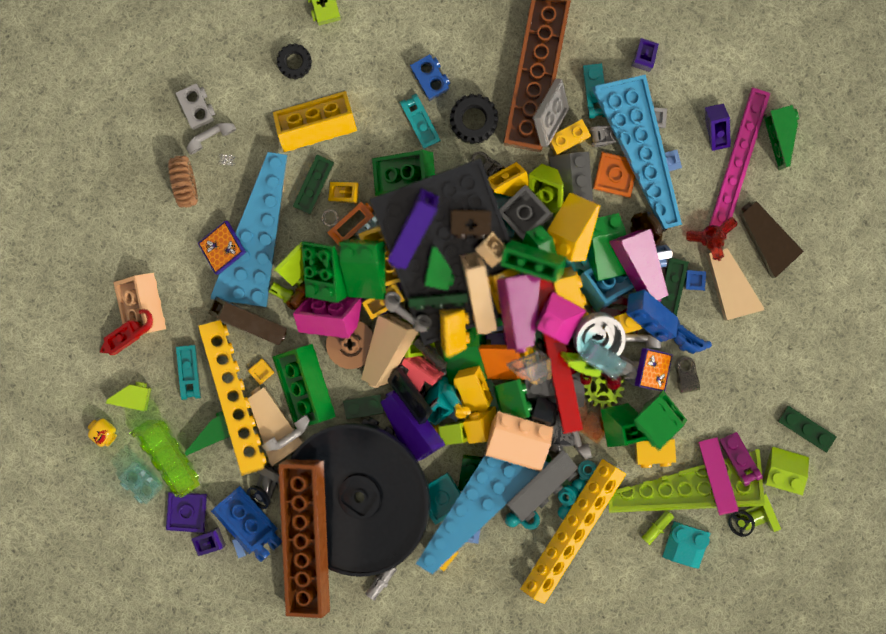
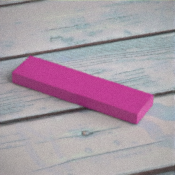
M718 438L700 441L698 444L718 514L724 515L737 512L738 506Z

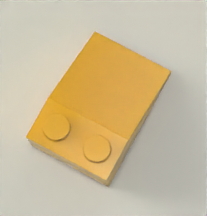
M568 194L547 230L554 240L558 255L567 257V260L570 262L586 261L600 205L576 194Z
M463 308L439 309L441 348L446 357L465 350L466 344L470 343L469 332H466L465 324H469L468 312L465 313Z

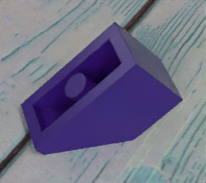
M724 103L705 107V122L711 150L731 147L730 116Z

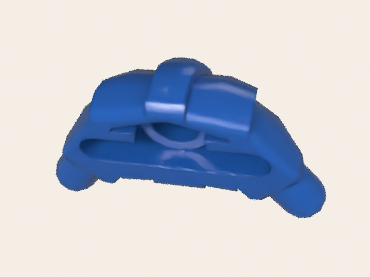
M678 319L677 336L674 342L681 351L694 354L712 346L710 341H704L685 329L683 325H680Z

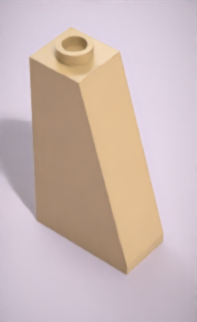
M720 246L710 249L711 253L706 254L724 320L763 311L762 303L728 248L722 250Z
M478 252L461 255L460 260L476 331L478 334H489L497 330L485 264Z
M392 314L378 315L361 378L369 386L378 388L388 384L389 377L394 369L399 366L418 331L414 330L412 324Z
M259 386L250 392L252 396L248 400L263 444L273 437L278 442L295 430L266 387L261 389ZM301 436L279 450L266 451L270 464L272 466L295 451L304 442Z

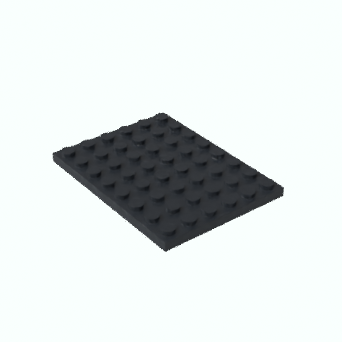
M481 158L370 199L390 253L421 188L439 197L437 211L406 270L395 268L407 301L408 297L467 292L460 256L477 252L475 249L483 239L474 238V235H466V238H454V235L450 234V209L490 210L491 232L505 246L510 242ZM469 219V222L465 223V225L471 229V226L475 225V223ZM431 245L436 246L452 270V274H454L453 285L449 286L448 290L424 285ZM482 258L487 276L498 274L508 269L501 266V261L491 268ZM491 295L495 319L502 317V314H498L497 308ZM469 297L468 302H464L462 306H452V303L444 304L442 308H433L432 305L425 306V309L413 310V307H410L414 317L426 315L432 320L429 330L419 332L424 346L441 340L439 309L463 308L465 313L468 312L469 324H465V329L468 330L475 327Z

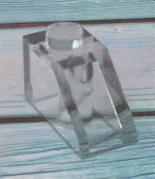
M541 350L507 363V367L515 374L535 385L552 379L551 359Z

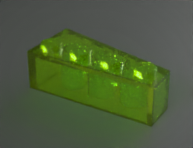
M147 420L132 430L130 434L133 438L136 436L141 441L140 448L143 452L151 455V463L158 471L163 472L161 477L175 497L182 498L201 485L198 481L199 476L189 467V460L186 455L181 454L178 449L179 444L177 440L168 433L169 427L161 420Z

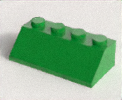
M313 344L272 357L293 423L305 415L310 419L308 426L336 417Z

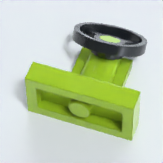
M764 493V506H753L746 510H738L730 515L728 524L734 534L746 537L754 531L756 526L765 522L768 523L771 531L781 530L766 493ZM732 517L736 520V524L740 528L739 532L736 531L732 525ZM744 528L746 531L751 529L749 533L743 534Z

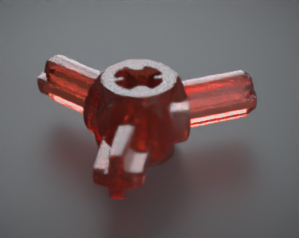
M730 217L722 225H710L703 232L687 231L686 240L702 242L703 246H707L711 250L713 259L721 261L724 257L722 247L725 243L724 240L727 239L726 234L735 228L738 223L733 217Z

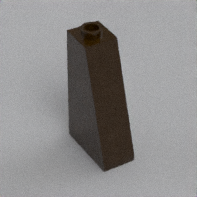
M749 201L741 208L743 212L739 216L771 278H776L804 251L757 201L752 204Z
M217 296L208 313L217 320L278 346L285 340L287 335L286 327Z

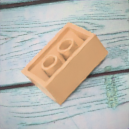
M154 273L136 275L113 282L122 324L135 320L140 326H143L147 321V317L144 313L139 314V310L147 309L153 316V325L145 334L166 329Z
M498 411L491 421L485 455L541 471L551 445L553 427Z

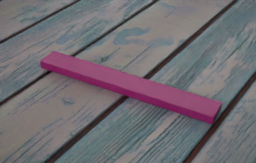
M751 88L706 234L726 239L771 94L769 92Z

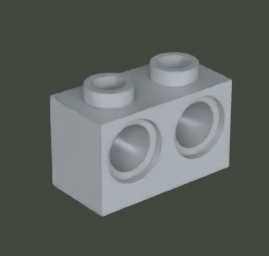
M196 83L176 92V96L193 130L215 121L213 115H216L211 104L207 105L205 98L208 96L203 87L200 88ZM191 93H197L198 95L197 100L194 102H189L188 100ZM204 110L206 113L205 117L201 120L197 119V112Z

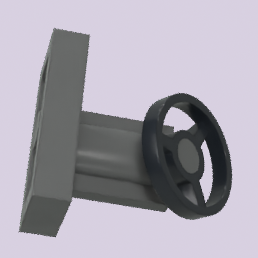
M269 463L263 464V470L256 471L260 474L257 485H252L247 489V495L261 509H266L270 505V499L273 497L277 483H279V469ZM251 489H254L256 492L251 494ZM254 498H256L260 502H263L265 505L258 503Z

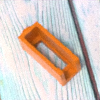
M360 202L327 233L338 245L339 242L351 239L374 218L372 214L374 212L373 208L368 203L364 205ZM360 210L366 217L342 237L337 230Z

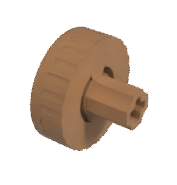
M358 321V327L349 338L328 336L326 348L330 359L339 367L345 369H356L364 366L373 331L368 325ZM349 339L354 342L352 350H349L347 345Z

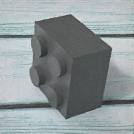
M527 185L522 187L499 209L502 218L522 239H524L527 231L540 225L542 226L554 215Z

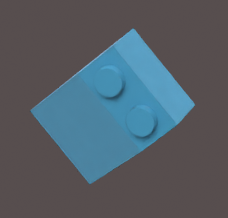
M590 268L580 276L583 285L580 289L596 313L635 289L628 275L597 282L593 270Z

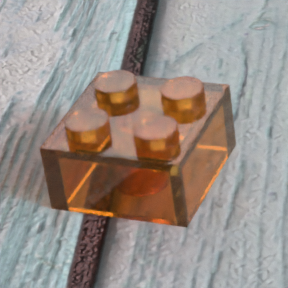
M590 411L582 422L583 430H580V432L598 444L605 435L602 417Z

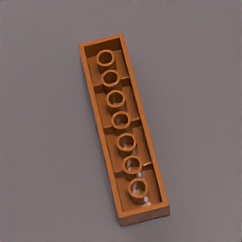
M531 0L503 143L504 146L540 153L542 151L533 117L556 79L571 0Z
M287 459L279 464L286 616L323 618L330 612L324 460Z

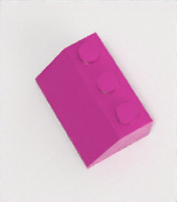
M347 297L337 303L314 298L305 299L293 313L298 332L349 338L358 327L362 298Z

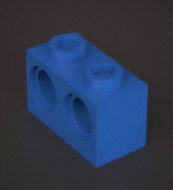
M430 54L410 65L411 71L429 101L448 91V85L450 84L446 74L442 75L439 71L441 66L437 58H432ZM428 64L432 67V70L429 73H424L421 67ZM433 81H439L442 86L440 89L434 90L430 85Z

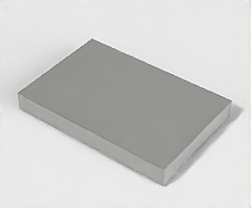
M555 79L533 117L542 147L549 146L569 110L562 79Z

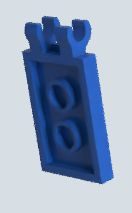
M240 486L211 510L247 553L250 554L254 551L256 558L260 562L270 555L269 551L263 547L267 542L272 550H275L282 544V540L274 533L278 528Z

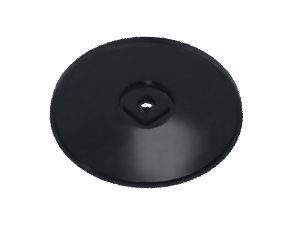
M344 423L330 426L315 433L297 448L291 457L292 460H324L329 570L356 577L378 575L398 566L414 552L427 529L430 517V493L425 474L418 460L401 441L377 427L360 423ZM357 492H361L364 495V501H359L356 498Z

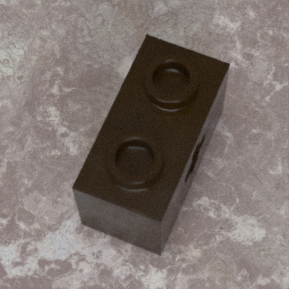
M450 209V234L454 235V238H466V235H474V238L479 239L486 238V235H491V211ZM469 219L475 223V225L471 226V229L465 225V223L469 222Z

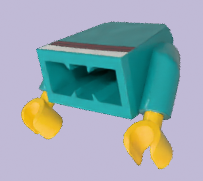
M442 377L441 380L427 391L425 400L433 410L427 420L433 425L437 433L439 431L438 424L454 411V408H456L455 416L457 418H466V415L470 414L469 407H461V402L456 396V388L449 384L447 377Z

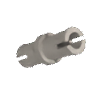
M394 567L378 576L376 575L375 581L365 594L375 601L383 588L388 586V581L397 571V568Z

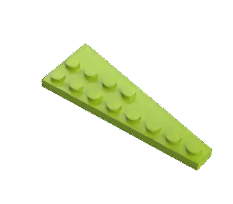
M755 449L749 452L762 474L760 449ZM724 458L737 506H764L763 480H754L745 487L730 460ZM704 464L679 471L673 475H665L652 481L648 480L642 484L617 489L609 501V513L717 508ZM750 469L745 471L746 475L751 473Z

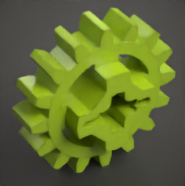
M592 376V381L595 383L594 391L591 392V383L584 385V388H587L585 395H589L587 401L593 400V406L595 407L600 403V408H604L605 404L611 407L612 401L617 404L616 398L623 397L619 392L625 389L619 387L613 393L611 389L606 387V392H599L601 388L600 383L605 384V380ZM603 395L606 396L608 399L598 400L597 398Z

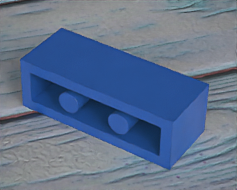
M645 289L629 294L628 316L660 342L676 338L677 316Z

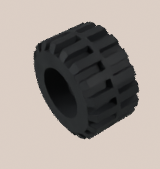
M473 93L469 94V96L465 95L455 102L451 109L450 125L458 139L460 138L465 143L480 144L485 140L487 141L494 134L498 123V111L495 109L494 103L489 101V98L482 97L481 94L474 95ZM471 108L481 110L485 115L483 127L477 130L467 128L462 120L465 111Z

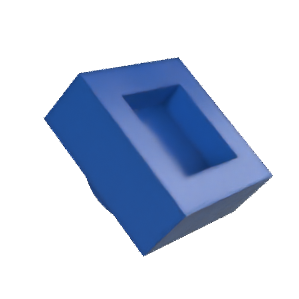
M687 270L685 290L705 291L706 271Z

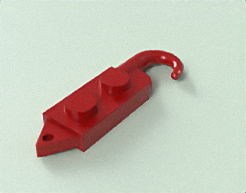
M147 309L139 310V314L144 313L147 317V321L143 326H140L135 320L127 321L104 337L100 353L116 355L140 339V336L148 332L153 325L151 312Z

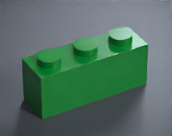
M511 240L504 247L501 266L556 283L563 276L567 257Z

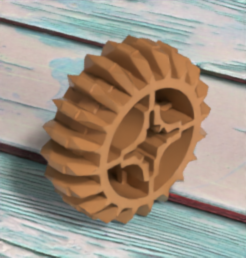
M181 155L170 158L168 168L176 203L181 208L192 207L197 204L198 195L194 172L189 158Z

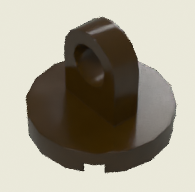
M642 211L634 214L631 218V233L640 229H651L655 246L661 243L663 232L667 229H662L655 215L648 211Z

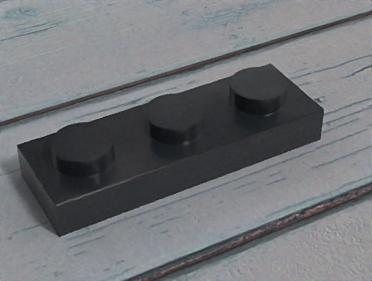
M402 368L394 369L388 379V383L419 424L425 423L433 412L432 408Z

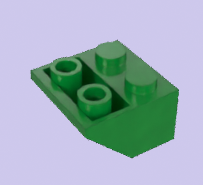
M518 379L493 386L500 412L522 419L531 417L530 412H532V408L524 395L527 393L524 382L521 383V380Z
M624 403L601 409L607 448L626 446L647 440V436L640 432L635 425L634 419L638 412L631 405Z

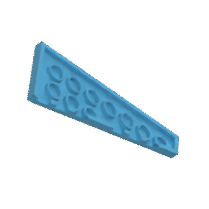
M646 74L592 87L662 229L682 225Z
M267 153L236 231V235L246 253L219 274L210 299H215L217 296L229 302L267 307L288 155Z
M485 455L416 564L433 574L541 471ZM544 462L542 470L547 466L548 462Z

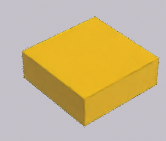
M263 358L248 370L259 385L275 373Z

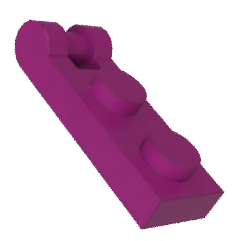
M737 432L720 439L719 442L745 487L750 485V482L763 478ZM750 469L751 473L746 475L745 471Z

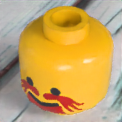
M104 418L98 421L93 420L88 426V438L99 447H108L117 437L116 428Z

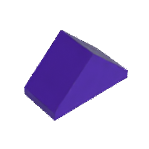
M641 38L632 67L650 72L655 63L659 44Z
M219 527L191 538L198 556L221 550L226 546Z

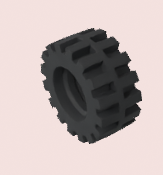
M296 43L287 44L288 46H284L278 53V68L289 79L303 78L311 69V55L302 45ZM298 54L302 57L300 68L290 69L287 66L286 61L289 55Z

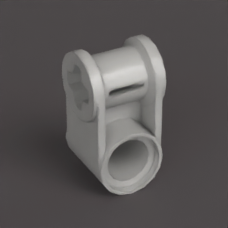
M611 126L589 128L593 141L591 147H603L619 143L613 136Z

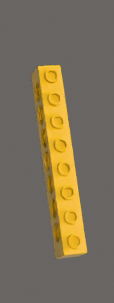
M220 320L199 325V332L241 476L263 470V464L267 462L264 452L260 453L258 445H261L259 435L254 434L253 427L256 425L253 415L249 416L247 409L250 408L248 397H243L242 390H245L243 380L238 379L236 373L240 370L237 360L233 361L231 356L234 353L232 343H228L226 336L229 335L226 324L222 325ZM219 338L222 340V344L214 346L212 345V340ZM224 356L228 361L226 364L221 365L217 362V359ZM224 375H231L233 380L230 383H225L222 380ZM230 393H236L239 396L236 401H230L227 397ZM241 411L244 417L236 420L233 417V413ZM246 429L249 431V436L241 438L238 432ZM246 448H252L255 451L251 457L245 456L243 452Z
M604 459L600 461L520 588L523 592L534 600L543 604L546 603L623 481L626 473Z

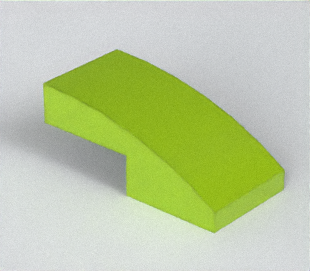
M561 352V357L576 371L589 376H601V368L598 365L585 361L579 353Z

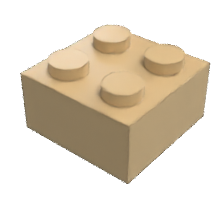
M491 232V235H487L475 250L492 268L501 261L505 245Z

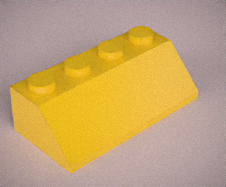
M346 91L273 112L277 135L283 152L357 131Z

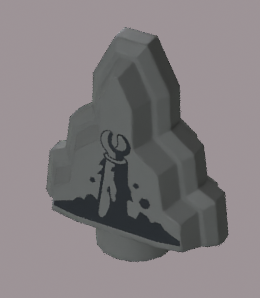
M556 404L552 421L549 427H553L549 450L561 452L563 451V446H574L575 442L573 434H563Z

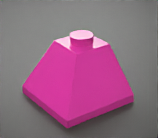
M551 292L536 319V328L567 345L586 310Z

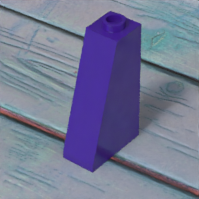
M422 188L388 256V262L398 269L403 268L406 270L437 211L439 197Z
M395 391L386 394L387 398L381 401L383 409L398 440L412 452L418 461L425 459L445 446L444 441L428 420L423 424H419Z

